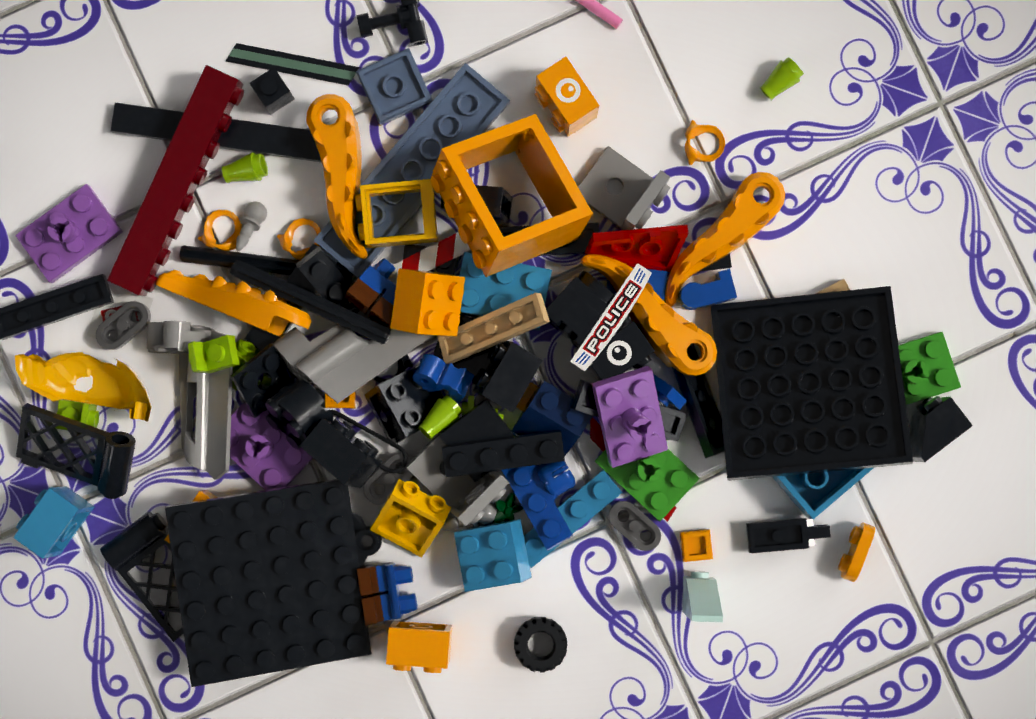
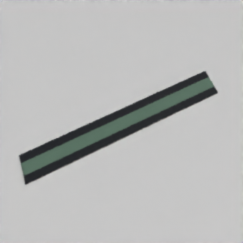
M236 43L226 59V62L267 70L274 67L277 72L343 85H349L356 71L360 68Z

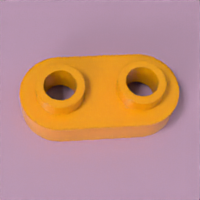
M862 522L859 527H853L849 536V542L852 543L848 554H843L838 565V570L842 571L841 578L851 582H855L858 578L875 534L874 526Z

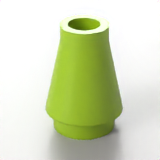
M788 57L784 61L780 60L768 79L760 87V90L772 101L777 95L799 83V78L804 73L791 58Z
M252 152L228 165L222 166V174L226 183L261 181L262 177L268 175V167L263 154Z
M447 395L442 399L438 398L418 428L428 439H432L436 434L457 421L462 413V409Z

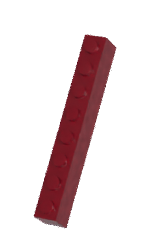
M205 66L107 281L139 296H147L148 292L152 293L155 289L158 279L156 274L160 265L164 266L169 259L171 251L168 248L172 239L176 240L180 235L183 224L180 222L185 212L189 213L195 202L194 191L197 185L201 186L207 176L205 167L209 159H214L219 150L220 143L217 141L221 133H225L231 124L232 116H230L234 105L238 106L243 98L244 89L242 87L244 84L240 80L211 66Z

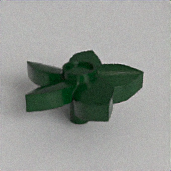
M511 492L505 502L501 499L494 502L497 513L493 523L515 520L513 513L523 510L520 504L514 503L515 493Z

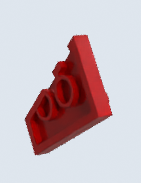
M688 225L593 233L585 255L597 254L616 259L630 267H635L638 263L646 269L670 272L689 234Z

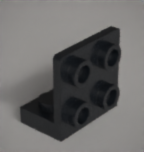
M419 365L378 384L364 394L387 439L396 444L420 431L418 426L424 421L437 399L443 398L440 390L429 392L413 380V374Z

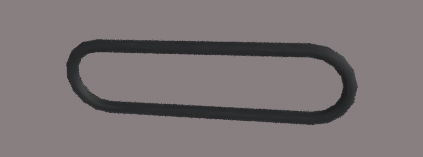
M331 410L333 415L344 419L402 452L403 463L400 467L390 469L380 464L378 468L388 473H398L405 468L408 456L403 447L344 414Z

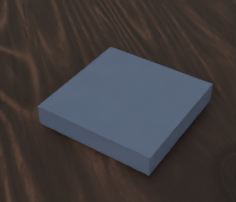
M409 48L356 71L380 126L429 105L433 101Z

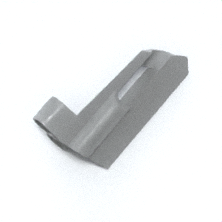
M370 310L366 314L362 313L361 311L357 313L366 318H369L368 315L370 313ZM337 324L311 341L299 329L294 327L272 344L282 363L288 368L291 377L296 378V382L302 379L310 385H316L338 404L433 335L414 334L391 329L389 340L385 344H380L371 339H363L356 335L354 331Z
M186 321L147 322L146 349H148V352L179 353L181 445L184 450V457L190 465L199 470L207 471L214 480H218L229 471L232 408V378L230 375L233 374V367L214 373L193 372L188 358V343L193 341L206 342L226 334L217 332L210 327L191 325V322ZM196 396L195 441H193V399Z

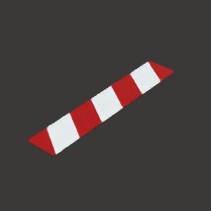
M457 232L393 264L395 270L388 279L396 285L399 268L430 271L464 254V252L470 251L467 243L465 244L461 240Z

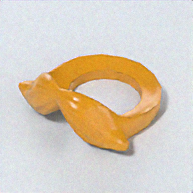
M694 120L691 121L685 133L687 140L684 146L689 165H692L695 161L713 162L718 159L725 147V138L721 130L716 126L697 125ZM703 133H712L719 140V148L712 155H703L690 145V139H694L695 136Z
M217 210L207 216L203 235L197 239L209 248L216 247L224 251L236 249V240L238 235H240L242 224L233 212ZM228 216L234 221L235 231L223 244H216L212 224L218 217Z
M301 218L294 220L284 234L277 235L282 249L289 252L297 260H301L310 247L296 252L291 250L295 230L299 226L309 225L314 228L316 235L321 232V228L310 219Z

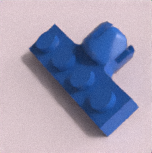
M565 461L502 470L547 551L573 537L571 530L555 503L559 495L573 488L576 483L571 471H566L569 467Z

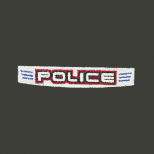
M636 264L571 359V363L586 371L622 325L642 293L652 272L640 264Z

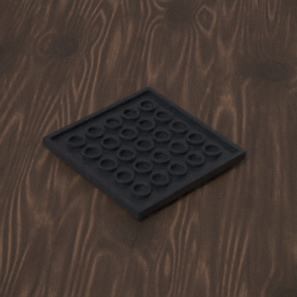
M891 286L711 305L713 335L717 349L716 367L728 481L913 464Z
M338 479L165 506L191 687L372 654L368 625H365L362 606L364 595L361 596L357 569L360 567L348 486L343 485Z

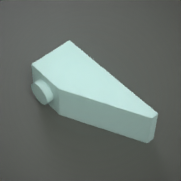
M691 571V576H683L682 612L691 621L723 622L717 580L709 577V572Z

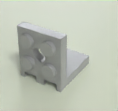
M608 146L578 188L591 208L620 229H642L653 213L650 210L652 204L658 207L670 189L667 185L670 176L660 170L657 176L652 178ZM610 180H618L623 186V191L618 195H612L607 191L606 184Z
M438 433L405 467L433 495L441 496L446 501V505L451 507L450 512L465 526L469 523L475 524L484 515L485 511L483 509L491 501L496 502L505 494V487L509 482L497 471L488 472L477 482H474L469 474L445 477L439 468L443 461L441 446H444L445 443L441 440Z

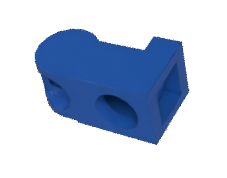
M730 269L717 272L715 274L717 281L705 284L694 282L685 285L679 293L681 306L688 310H696L736 299L737 294Z

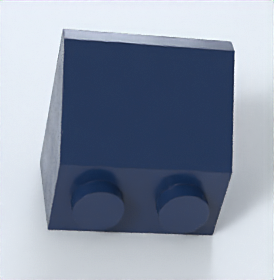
M541 380L511 431L517 435L561 430L565 457L580 438L593 415L572 409L571 405L574 398L545 380Z

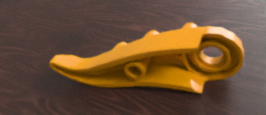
M325 94L316 98L310 104L306 122L316 143L323 165L328 214L335 232L344 245L358 258L366 259L368 252L359 240L355 227L357 211L355 195L359 194L362 162L359 126L350 104L343 97L335 94ZM328 110H334L338 114L336 122L331 125H326L322 122V116Z
M757 172L749 175L741 182L714 223L684 249L676 259L666 283L664 299L666 304L672 307L676 303L679 291L688 278L744 245L780 211L784 204L785 191L777 177L770 173ZM756 188H765L769 192L768 202L763 204L756 202L753 197Z
M588 254L581 258V263L584 266L603 274L610 281L616 293L633 270V268L625 263L602 255ZM647 282L628 314L630 319L636 323L655 350L656 356L668 368L673 367L683 375L688 376L706 373L716 361L717 349L714 340L708 333L675 312L671 306L659 297L652 285ZM692 343L698 345L701 350V356L696 361L691 360L687 355V348Z
M177 270L159 275L156 281V285L279 337L283 335L288 323H293L309 329L312 323L308 313L288 305L286 300L277 297L273 291L268 290L261 294L260 289L250 288L244 281L236 285L233 282H226L221 276H217L211 281L202 274L191 278L185 277Z

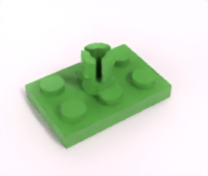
M943 331L898 345L906 405L961 388Z
M605 449L594 461L659 522L700 479L669 449L614 468L608 462Z

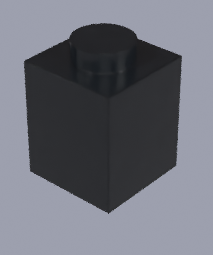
M274 67L250 82L253 90L271 115L295 100Z

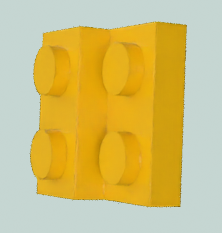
M398 479L370 530L422 558L444 525L451 507L446 505V501L441 496H430L422 492L415 482H404Z

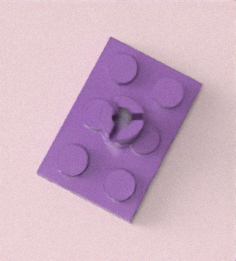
M85 184L15 236L48 282L54 283L123 233V231L90 185Z
M649 366L591 383L607 458L612 468L668 450L653 371Z
M243 402L231 415L230 458L264 490L287 487L309 464L313 457L302 448L298 450L293 448L280 428L275 430L269 425L265 418L269 414L268 410L254 418Z

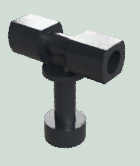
M401 0L402 5L396 6L397 12L373 18H369L368 13L356 15L361 37L373 36L372 30L400 24L401 29L407 28L411 46L428 43L424 21L420 20L418 12L419 0Z

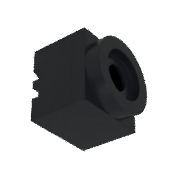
M583 270L546 308L550 320L549 323L555 329L560 330L562 335L571 340V343L579 349L615 295L595 277Z

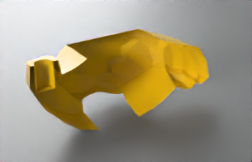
M83 352L62 354L47 361L36 354L30 356L19 354L15 356L16 371L22 384L53 402L66 399L117 408V410L129 409L130 419L149 421L152 406L147 390L138 375L127 364L116 359L117 365L115 366L110 363L101 362L90 355L83 354ZM90 375L93 377L92 388L87 392L75 390L73 385H76L77 379L90 377Z

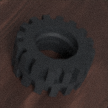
M546 617L531 618L525 621L516 632L514 639L516 657L530 671H539L540 673L548 670L551 671L563 662L567 653L566 634L562 627L552 619ZM545 632L553 639V649L547 656L538 657L530 652L528 641L534 633Z

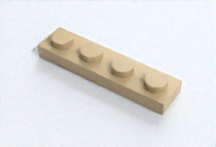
M533 293L458 326L457 336L438 335L437 338L444 362L446 364H453L549 323L550 320L542 294Z

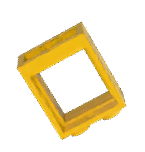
M431 179L360 185L361 194H356L355 198L357 212H362L363 223H358L360 241H365L367 248L438 242L434 189ZM421 192L424 233L374 238L371 197Z

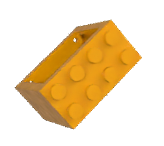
M536 114L442 148L431 175L434 191L440 193L445 202L444 207L447 215L456 222L461 240L468 244L472 251L474 264L483 271L485 277L578 240L593 215ZM515 151L552 218L504 237L468 174L467 169Z

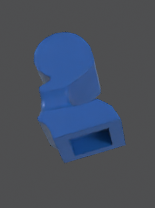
M424 354L412 378L418 385L429 392L442 389L449 392L448 396L459 404L465 397L474 374L470 373L466 368L458 369L452 363L446 364L437 356Z

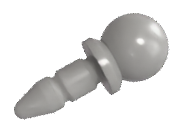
M250 202L244 208V217L240 220L243 227L236 240L237 251H241L248 244L253 231H258L261 227L260 224L267 217V209L260 202Z
M490 502L483 509L485 513L480 520L473 524L474 527H478L479 523L482 525L493 523L497 513L494 504ZM455 517L442 526L443 530H456L459 527H465Z

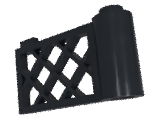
M26 403L22 407L16 457L22 459L21 463L38 468L43 466L95 485L104 497L116 499L127 492L136 440L129 433L122 431L109 433ZM31 415L38 417L45 427L37 431L30 421ZM59 425L66 427L72 437L64 441L55 427ZM47 431L57 444L51 448H48L40 436ZM88 435L98 439L97 448L91 451L83 437ZM33 439L41 452L37 454L26 450L27 441ZM74 441L83 452V455L77 458L67 446ZM60 449L68 462L64 464L57 461L52 452ZM87 458L93 467V474L84 471L79 462Z
M147 512L102 546L100 551L107 563L119 572L174 642L183 635V627L175 632L168 623L169 611L180 613L179 607H170L172 591H177V587L173 586V560L171 565L154 563L156 550L165 544L171 551L170 543L164 540L167 537L165 528L168 526L159 513L152 514ZM151 555L150 562L143 561ZM136 565L148 566L147 583L135 581L128 571ZM154 567L170 569L168 585L152 583ZM141 587H147L146 593L142 590ZM151 588L168 590L166 606L153 604L150 600ZM159 610L165 611L164 616L161 614Z

